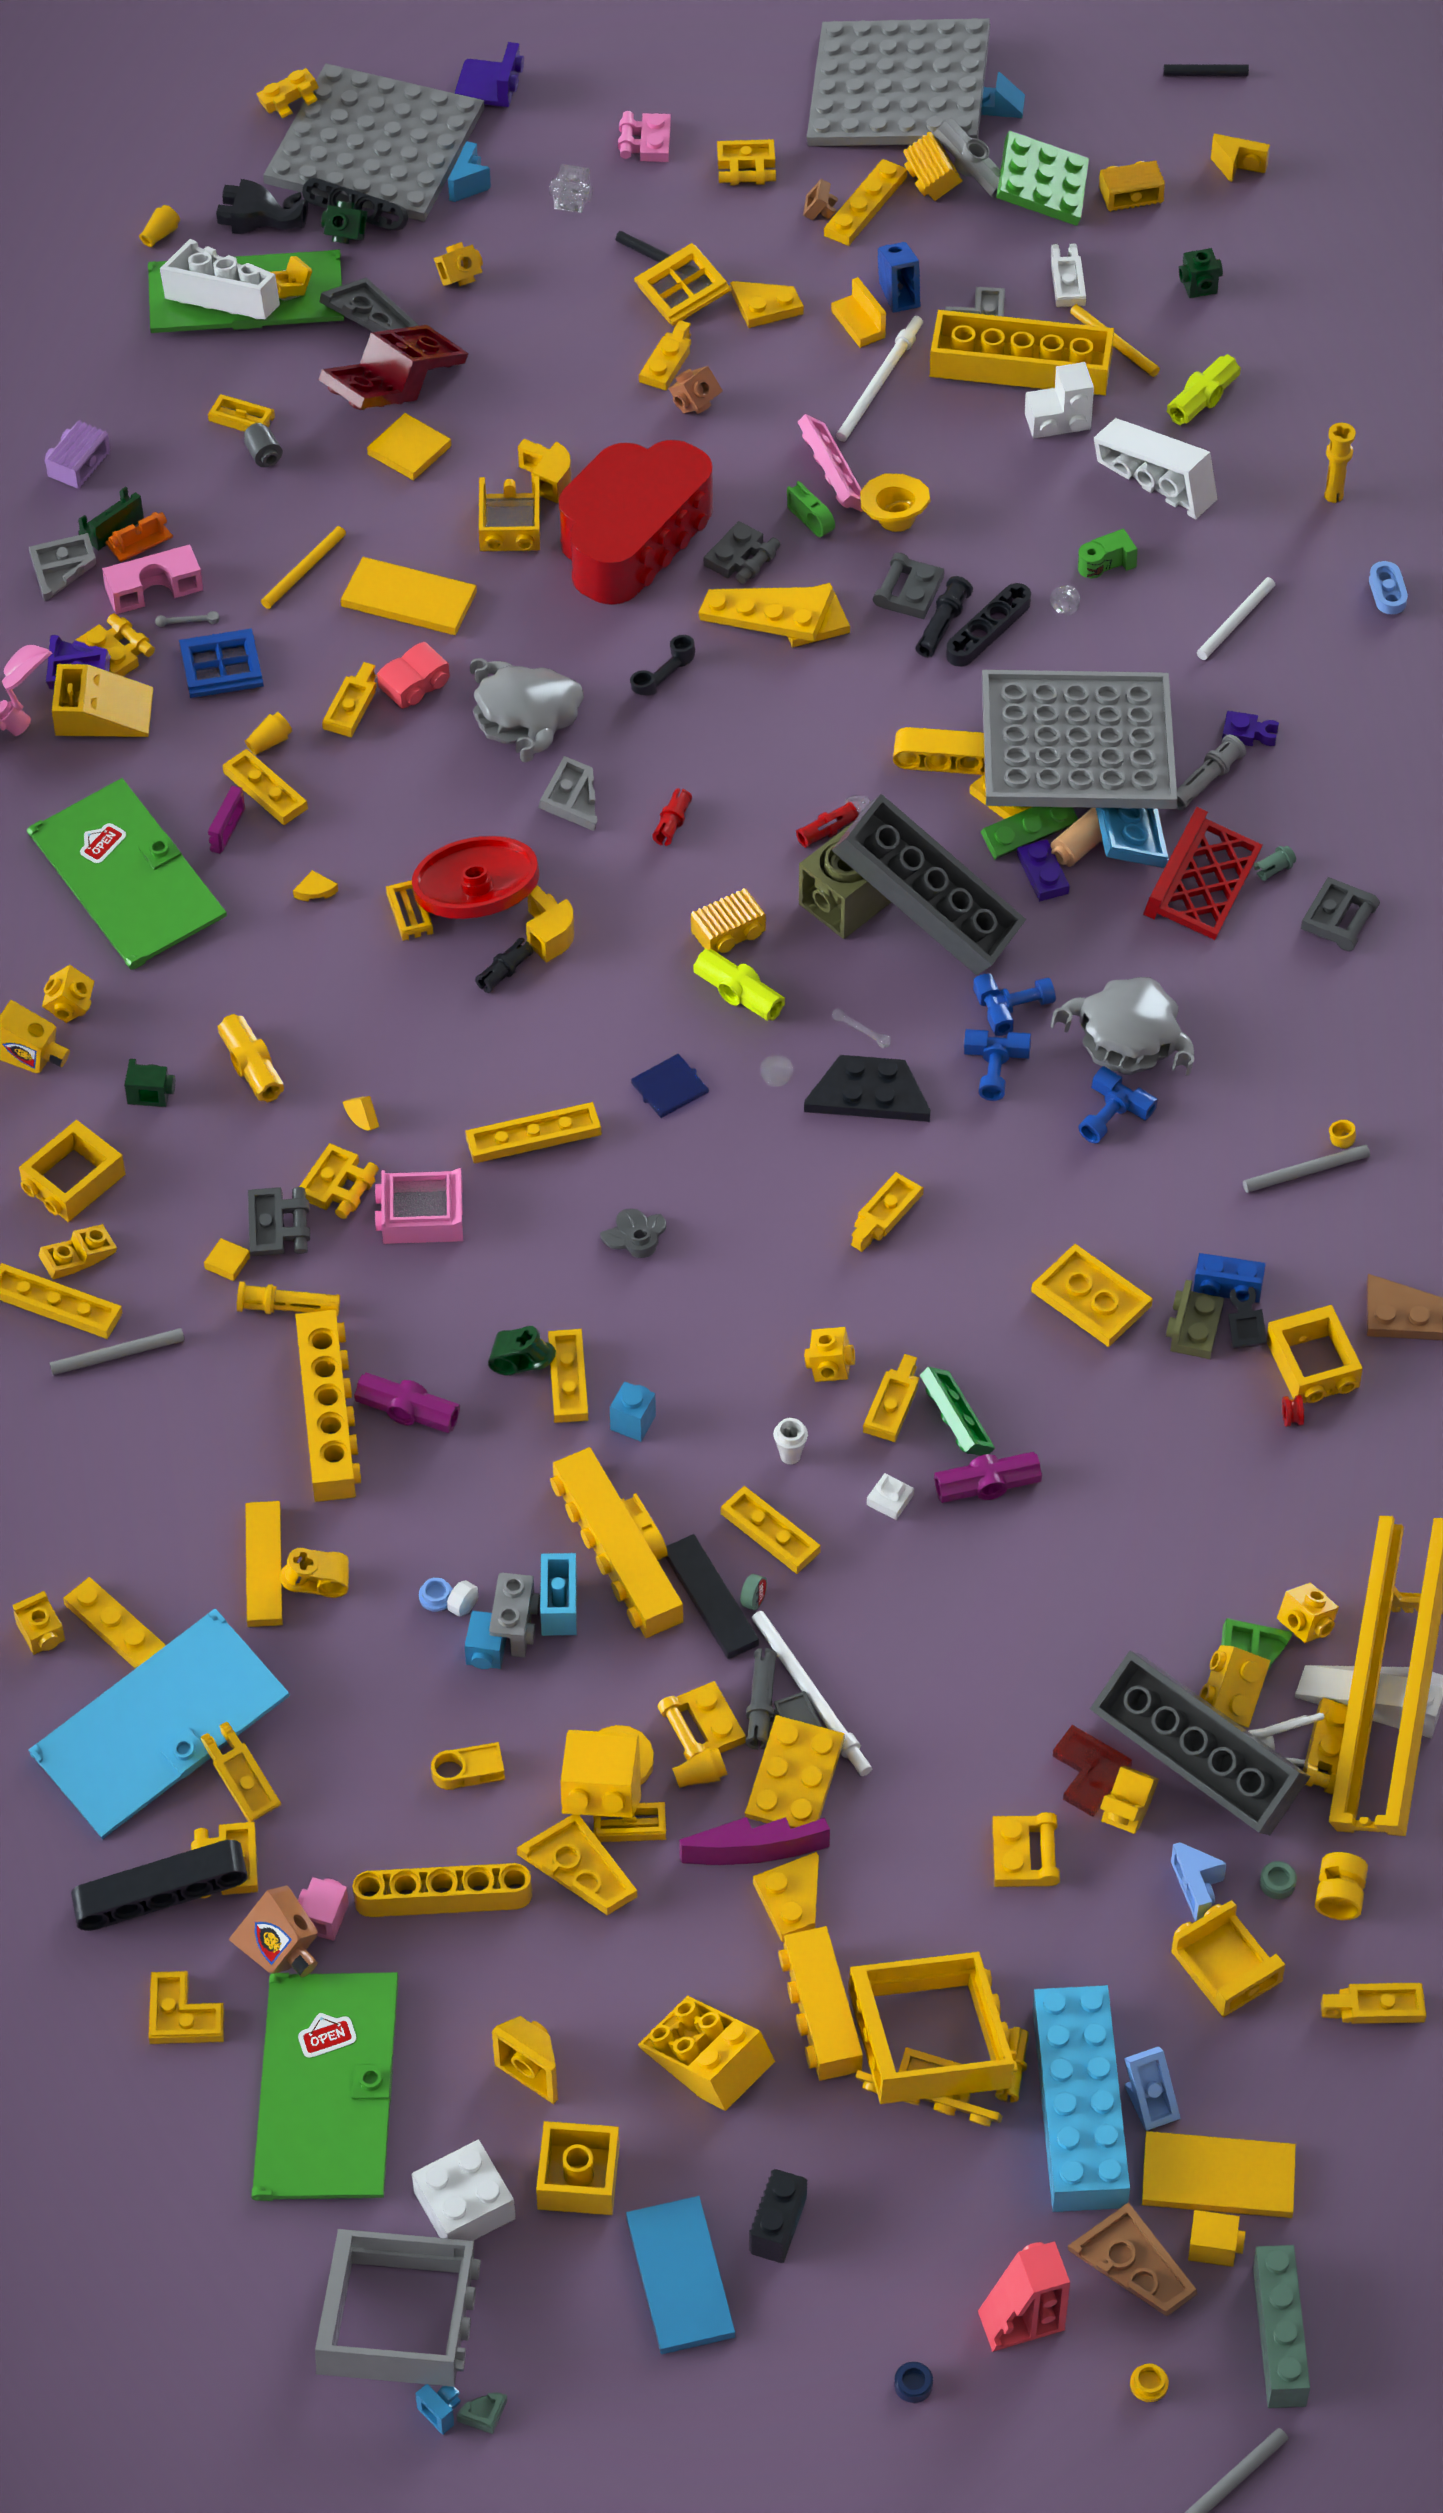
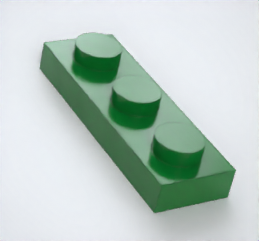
M928 1366L920 1374L926 1386V1393L936 1402L942 1412L941 1418L951 1427L957 1438L956 1443L959 1448L967 1454L979 1456L990 1454L995 1447L951 1373Z

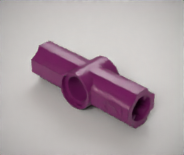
M367 1372L361 1375L354 1394L356 1402L385 1411L392 1420L406 1426L417 1422L449 1433L456 1426L460 1413V1404L428 1394L427 1390L417 1382L403 1380L399 1384Z
M1034 1452L998 1459L995 1455L986 1454L973 1459L968 1466L935 1472L934 1481L938 1499L942 1503L977 1495L982 1500H993L1002 1496L1007 1489L1041 1482L1042 1473L1038 1456Z

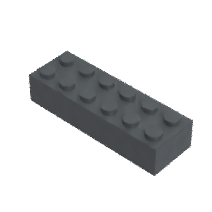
M882 794L865 806L832 849L837 856L975 975H979L993 965L1026 921V918Z
M1130 1650L1090 1707V1710L1262 1834L1269 1836L1272 1834L1311 1777L1146 1657Z

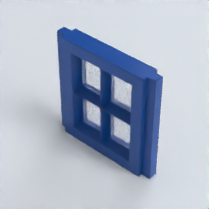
M252 628L179 640L190 698L264 687Z

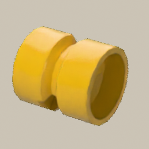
M1345 1852L1329 1853L1322 1858L1319 1875L1320 1883L1318 1884L1315 1908L1319 1913L1337 1920H1351L1361 1915L1364 1898L1363 1889L1365 1888L1368 1871L1366 1861L1359 1856Z

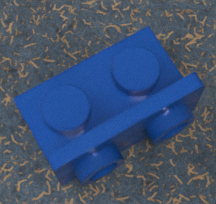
M1199 1253L1193 1292L1230 1298L1231 1290L1235 1289L1237 1299L1244 1302L1249 1299L1248 1288L1253 1287L1256 1293L1255 1302L1260 1303L1266 1263Z

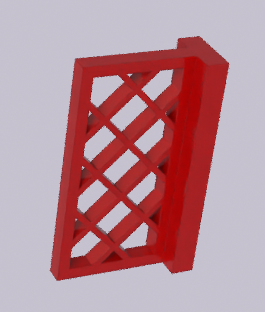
M1196 807L1149 897L1143 915L1154 920L1157 914L1162 915L1215 940L1263 844L1206 819L1208 811ZM1208 831L1219 836L1222 843L1209 845L1205 833ZM1241 846L1252 851V853L1248 857L1238 859L1233 848ZM1226 850L1230 861L1218 863L1213 852ZM1206 854L1210 865L1198 868L1193 857ZM1235 868L1239 878L1226 881L1222 870ZM1214 872L1219 883L1206 886L1202 875ZM1194 877L1199 887L1186 890L1182 879ZM1223 890L1228 901L1215 904L1210 893ZM1203 895L1207 906L1194 908L1190 897ZM1182 899L1187 910L1179 912L1168 907V905L1172 901ZM1212 913L1216 921L1214 928L1201 922L1198 915Z

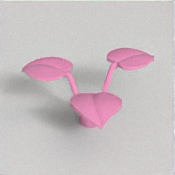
M26 645L19 649L4 668L6 677L2 680V683L12 701L7 702L3 700L0 702V729L2 731L7 729L14 736H18L28 728L31 718L22 710L24 706L18 701L12 689L21 684L45 659L53 654L50 650L36 645Z

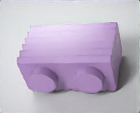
M80 420L71 429H66L62 434L59 444L55 448H50L45 455L48 477L80 489L84 481H87V478L90 477L94 469L96 470L100 462H103V459L109 454L108 433L100 428L97 429L95 426L92 427L90 424L87 425L85 422L82 423Z

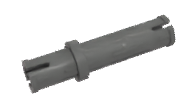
M762 1648L754 1652L755 1662L751 1704L746 1709V1716L749 1720L746 1744L748 1747L757 1750L758 1740H761V1749L766 1748L770 1722L774 1719V1709L771 1705L777 1653L770 1648H765V1658L762 1657Z

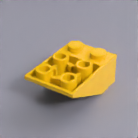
M57 664L52 703L55 736L149 737L154 689L152 686L88 664Z
M686 1996L638 2044L641 2050L699 2098L724 2111L775 2062L760 2030L690 1996Z

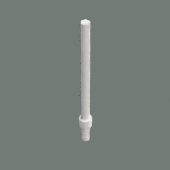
M914 316L906 329L900 331L895 339L896 344L836 433L838 440L842 442L847 440L905 350L911 348L916 340L915 335L923 324L922 318Z
M764 1611L756 1612L752 1616L753 1622L771 1648L777 1653L778 1658L801 1691L806 1692L812 1707L828 1729L845 1734L840 1752L844 1758L848 1757L860 1776L868 1775L872 1771V1767L860 1751L861 1745L853 1733L846 1731Z

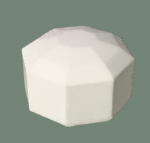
M467 1580L458 1582L447 1600L448 1611L459 1617L468 1614L478 1599V1587Z

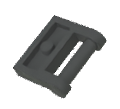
M895 553L890 561L891 568L881 588L876 590L873 602L878 607L925 619L944 578V568L911 560L903 553ZM901 573L909 574L899 597L893 596V589Z
M1328 877L1303 918L1301 929L1336 942L1345 951H1352L1358 942L1357 936L1370 913L1376 911L1380 901L1371 893ZM1351 904L1359 905V909L1348 928L1345 930L1338 927Z

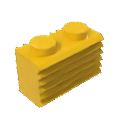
M927 132V135H923L922 139H918L908 149H904L903 153L908 160L904 165L913 178L918 177L919 180L915 182V185L924 197L929 194L936 201L963 181L942 144L932 132Z
M1139 161L1132 165L1110 166L1100 170L1099 189L1108 211L1111 212L1118 209H1128L1129 207L1145 206L1146 204L1150 206L1152 203L1156 204L1157 202L1161 204L1164 201L1165 181L1163 180L1160 168H1158L1157 161Z
M743 888L735 894L732 893L724 899L721 898L713 904L710 903L702 909L699 908L697 911H693L691 913V931L704 949H712L717 953H726L735 944L746 939L755 940L762 932L766 931V914L747 889Z

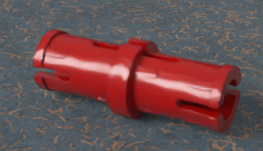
M680 788L675 789L669 804L662 809L660 813L661 820L652 834V838L657 844L663 845L667 837L664 844L665 846L670 845L677 828L683 825L685 821L684 814L692 801V795L686 789H682L679 797Z
M848 802L830 813L823 812L818 816L817 820L796 830L798 841L806 848L827 835L832 837L837 834L838 829L855 821L859 815L853 803ZM834 819L837 820V822L825 827L824 829L818 830L819 827L827 824L828 822Z

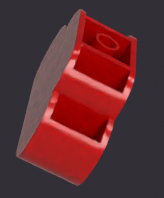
M680 440L661 441L648 449L634 443L613 444L603 449L564 488L559 497L560 544L565 556L572 560V582L575 588L581 594L602 604L614 605L627 602L634 598L645 586H649L654 580L655 575L663 567L666 568L681 549L687 547L690 539L698 531H702L706 527L713 512V466L710 457L703 450Z

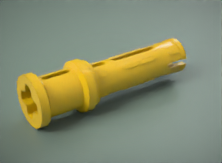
M1335 423L1329 428L1328 432L1330 444L1327 446L1326 456L1329 459L1324 497L1332 503L1337 502V494L1339 502L1344 497L1347 463L1353 456L1351 443L1355 440L1356 431L1348 423Z
M240 1281L237 1294V1312H242L244 1309L263 1310L265 1314L271 1315V1313H275V1310L302 1313L336 1310V1315L338 1316L340 1294L330 1295L277 1290V1286L273 1284H268L267 1287L248 1286L245 1282Z

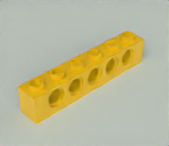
M336 1310L295 1314L315 1502L355 1498V1484L361 1483L359 1463H352V1455H358L356 1434L349 1435V1427L355 1426L353 1406L346 1407V1399L352 1398L350 1378H343V1371L349 1370L347 1350L340 1351V1343L346 1342L344 1322L337 1323Z

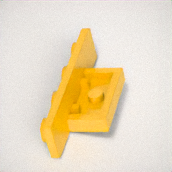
M906 2047L898 2072L960 2065L961 2063ZM857 2070L855 2078L864 2082L862 2089L877 2093L872 2074ZM971 2093L921 2099L934 2103L933 2110L954 2116L956 2110L970 2114L969 2121L990 2127L992 2121L1001 2123L1003 2117L999 2112L969 2104ZM920 2099L904 2102L919 2106Z

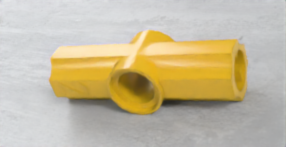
M231 1014L224 1017L223 1021L218 1025V1033L230 1051V1057L237 1074L240 1077L246 1078L259 1101L263 1100L268 1103L276 1100L280 1093L284 1091V1085L272 1065L265 1043L261 1038L256 1039L243 1016Z

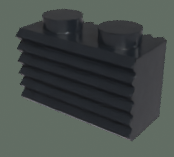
M778 2169L771 2171V2177H768L766 2190L763 2191V2197H761L759 2210H756L752 2229L749 2230V2251L752 2255L784 2263L807 2199V2179Z

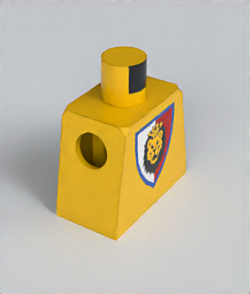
M10 1000L0 1015V1060L34 1073H40L48 1061L59 1067L64 1066L69 1057L70 1050L55 1043L56 1026L17 1002Z

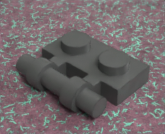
M738 521L703 557L704 566L726 578H729L736 571L738 572L736 579L744 584L749 578H755L760 572V567L765 562H770L776 556V550L781 544L774 537L768 542H763V533Z
M281 1187L248 1190L249 1244L252 1257L285 1254V1241L294 1242V1252L297 1254L308 1252L307 1241L310 1240V1228L307 1227L306 1214L309 1212V1200L306 1199L305 1188H293L292 1199H283ZM283 1214H293V1227H284Z

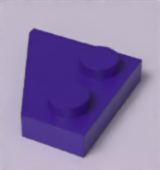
M50 635L49 650L53 654L48 657L46 683L49 689H54L57 664H88L106 671L110 670L111 656L107 649L98 646H87L85 643L76 640L73 643L62 641L58 635Z

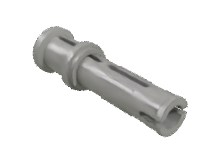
M1231 734L1226 735L1222 739V744L1215 751L1211 750L1205 755L1203 765L1177 788L1178 810H1184L1217 776L1226 775L1230 770V765L1236 759H1242L1246 755V748L1239 738Z

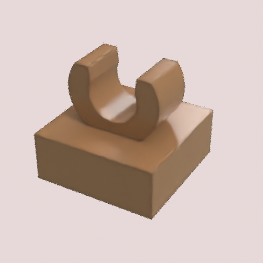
M820 179L806 195L803 216L812 221L819 213L826 218L833 216L836 212L833 206L838 201V198L833 194H829L831 183Z

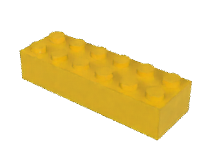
M938 310L930 351L929 377L1050 389L1055 388L1056 366L1085 362L1094 386V394L1106 396L1112 358L1114 328Z

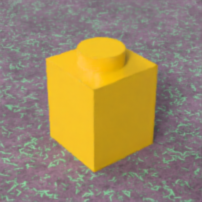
M1194 2210L1188 2261L1233 2267L1235 2253L1243 2254L1245 2231L1238 2230L1240 2216Z

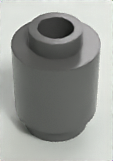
M255 423L245 430L244 444L255 463L260 467L275 465L281 458L283 450L271 429L262 423Z

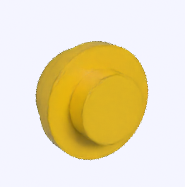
M1144 2364L1133 2371L1130 2378V2388L1138 2399L1144 2402H1156L1167 2393L1169 2385L1168 2376L1159 2366Z

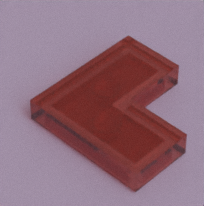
M1071 1725L1053 1749V1757L1079 1772L1064 1792L1063 1800L1092 1817L1100 1809L1104 1796L1111 1794L1120 1767L1127 1766L1131 1768L1132 1759L1074 1725Z

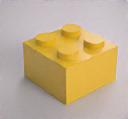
M544 2121L536 2187L538 2210L613 2215L620 2148L619 2127Z

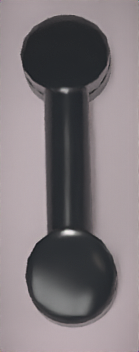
M689 635L674 637L670 641L672 657L654 673L646 670L635 672L630 677L632 691L645 696L656 694V687L678 667L686 666L693 660L696 650L694 639Z

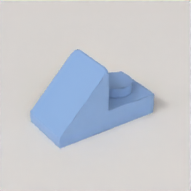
M1179 1842L1173 1844L1171 1863L1194 1920L1197 1921L1204 1917V1914L1211 1908L1212 1904H1215V1895L1211 1884L1225 1879L1226 1863Z
M1158 2046L1124 2058L1130 2082L1125 2083V2088L1144 2129L1148 2131L1181 2119L1164 2051Z

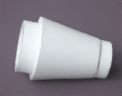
M786 1418L775 1427L773 1435L781 1460L786 1464H795L800 1460L808 1437V1431L800 1420Z

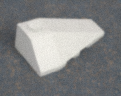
M1305 1665L1295 1698L1319 1705V1702L1324 1697L1348 1706L1354 1666ZM1381 1667L1372 1721L1400 1729L1409 1667ZM1432 1672L1422 1732V1736L1431 1739L1443 1705V1675Z

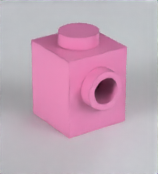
M312 1877L308 1889H302L298 1901L316 1927L317 1936L334 1941L349 1905L347 1886H343L340 1882L333 1879L321 1880Z

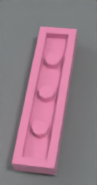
M804 414L798 421L803 431L802 437L815 453L813 457L816 462L824 469L826 473L824 475L825 479L834 487L837 493V501L845 508L851 507L863 512L860 502V491L862 489L826 424Z

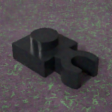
M1253 1287L1248 1288L1249 1299L1244 1302L1237 1299L1235 1289L1230 1292V1302L1238 1312L1228 1314L1233 1349L1267 1344L1262 1309L1252 1310L1256 1299Z

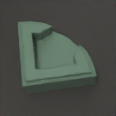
M488 2393L487 2396L467 2402L458 2412L457 2421L493 2434L507 2403V2395Z

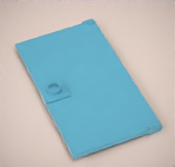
M213 1609L28 1751L31 1757L44 1769L98 1835L104 1839L182 1778H186L211 1758L200 1739L201 1736L206 1733L210 1734L220 1750L228 1744L221 1733V1724L228 1722L238 1736L288 1698L290 1694L227 1623L217 1609Z

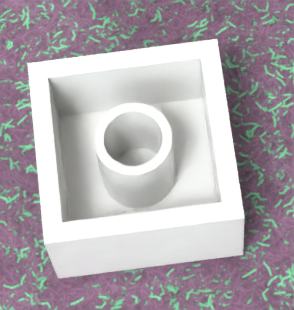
M479 2139L412 2173L414 2194L440 2238L474 2241L516 2219L514 2199Z

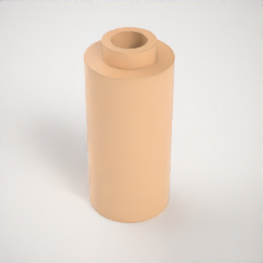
M1096 808L1089 809L1051 842V853L1055 854L1060 865L1073 866L1102 841Z

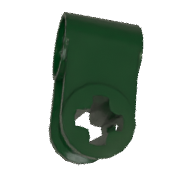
M534 1326L502 1330L495 1337L488 1366L491 1370L501 1375L541 1370L553 1361L556 1350L552 1344L544 1342L540 1338V1333Z

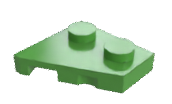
M1226 1618L1223 1624L1221 1645L1234 1646L1271 1660L1269 1670L1289 1643L1292 1632Z

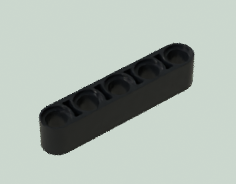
M236 1840L219 1841L76 1886L71 1891L77 1927L84 1931L101 1929L243 1884L248 1876L241 1843Z

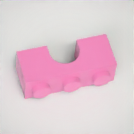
M190 544L102 568L105 590L115 614L145 607L143 592L153 585L168 587L174 598L203 591L201 569Z

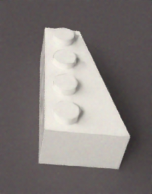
M189 239L160 268L165 299L264 320L280 305L274 273L249 263L244 265L238 264L237 258L230 255L221 257L217 255L216 249L209 246L202 249L198 247V242Z
M1117 418L1094 437L1097 461L1128 480L1134 477L1142 485V488L1150 493L1156 490L1166 496L1165 502L1173 507L1177 505L1183 506L1188 509L1187 515L1195 520L1218 500L1209 451Z

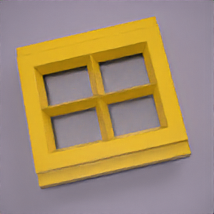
M693 243L634 278L639 289L672 326L731 291L727 281Z

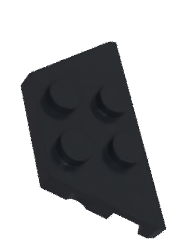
M840 1055L804 1102V1112L930 1122L931 1110L906 1060Z

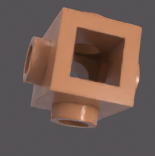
M709 366L693 371L688 369L676 377L677 382L668 388L673 396L675 405L681 409L683 414L692 411L699 414L712 405L710 401L723 392Z

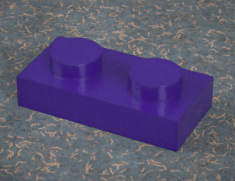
M1047 839L1017 848V856L1039 902L1069 894L1070 888L1055 854L1051 853L1052 848Z

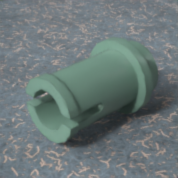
M1289 846L1277 847L1275 853L1254 863L1255 870L1262 869L1256 874L1261 880L1266 881L1269 877L1283 869H1291L1293 863L1296 862L1295 853Z

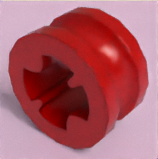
M1296 1395L1294 1399H1289L1288 1396L1282 1397V1414L1286 1427H1290L1294 1422L1298 1426L1304 1425V1406L1301 1395Z

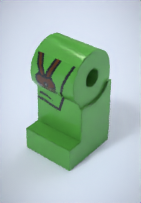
M1124 528L1093 539L1079 548L1078 571L1086 578H1097L1104 571L1121 565L1126 571L1136 568L1138 548Z

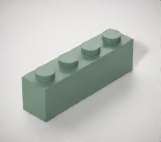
M1294 2245L1256 2246L1253 2275L1268 2408L1306 2407L1310 2392V2381Z

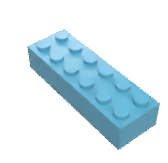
M1108 1985L1034 1989L1032 2011L1052 2212L1120 2209L1129 2201L1130 2182Z

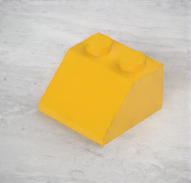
M568 1730L561 1774L562 1814L633 1818L641 1800L639 1734Z

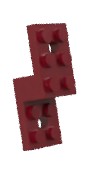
M428 325L371 332L360 364L322 369L318 380L328 386L330 392L341 395L349 401L352 407L359 410L371 407H384L390 404H403L404 402L417 401L428 370L465 364L469 353Z

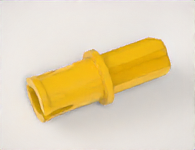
M1020 2027L1009 2029L1008 2043L1010 2050H1015L1017 2053L1016 2064L1018 2072H1013L1011 2088L997 2090L995 2093V2097L1004 2102H1007L1008 2095L1011 2096L1010 2102H1017L1019 2100L1022 2072L1027 2070V2063L1024 2061L1029 2033Z

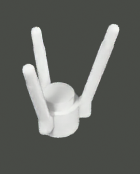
M1323 1713L1311 1716L1303 1715L1266 1728L1249 1730L1248 1732L1275 1750L1273 1735L1322 1720L1325 1715ZM1286 1758L1295 1766L1304 1767L1305 1760Z

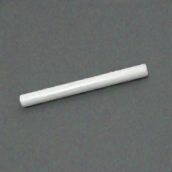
M1267 577L1197 651V656L1200 659L1206 660L1275 587L1274 580Z

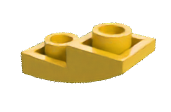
M101 1224L73 1231L69 1241L41 1247L39 1258L52 1280L99 1263L116 1253L117 1247L104 1225Z

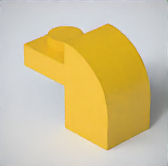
M523 439L518 445V461L520 468L531 472L532 493H534L533 476H539L540 496L559 503L561 492L571 482V459L569 452L558 442H555L548 449L541 444Z
M537 885L527 896L528 912L534 919L526 923L527 941L533 950L547 963L565 952L573 942V908L568 899L557 904L551 894H546Z
M1127 1766L1120 1767L1111 1794L1105 1795L1100 1809L1104 1810L1101 1821L1135 1834L1141 1826L1150 1806L1159 1778Z

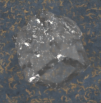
M561 164L557 178L552 179L549 193L550 196L554 197V209L578 213L583 212L585 203L591 201L593 185H590V168Z

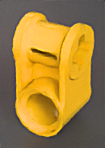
M296 1548L288 1555L287 1565L280 1572V1582L283 1587L292 1592L317 1594L328 1598L341 1597L348 1592L349 1559L340 1552ZM299 1557H302L300 1563H297ZM300 1576L301 1579L299 1583H296L298 1577Z

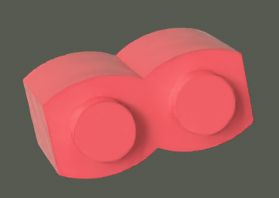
M421 642L410 648L401 658L390 661L377 673L378 687L401 709L407 708L410 705H416L423 699L425 693L440 689L447 683L450 677L449 663L426 642Z

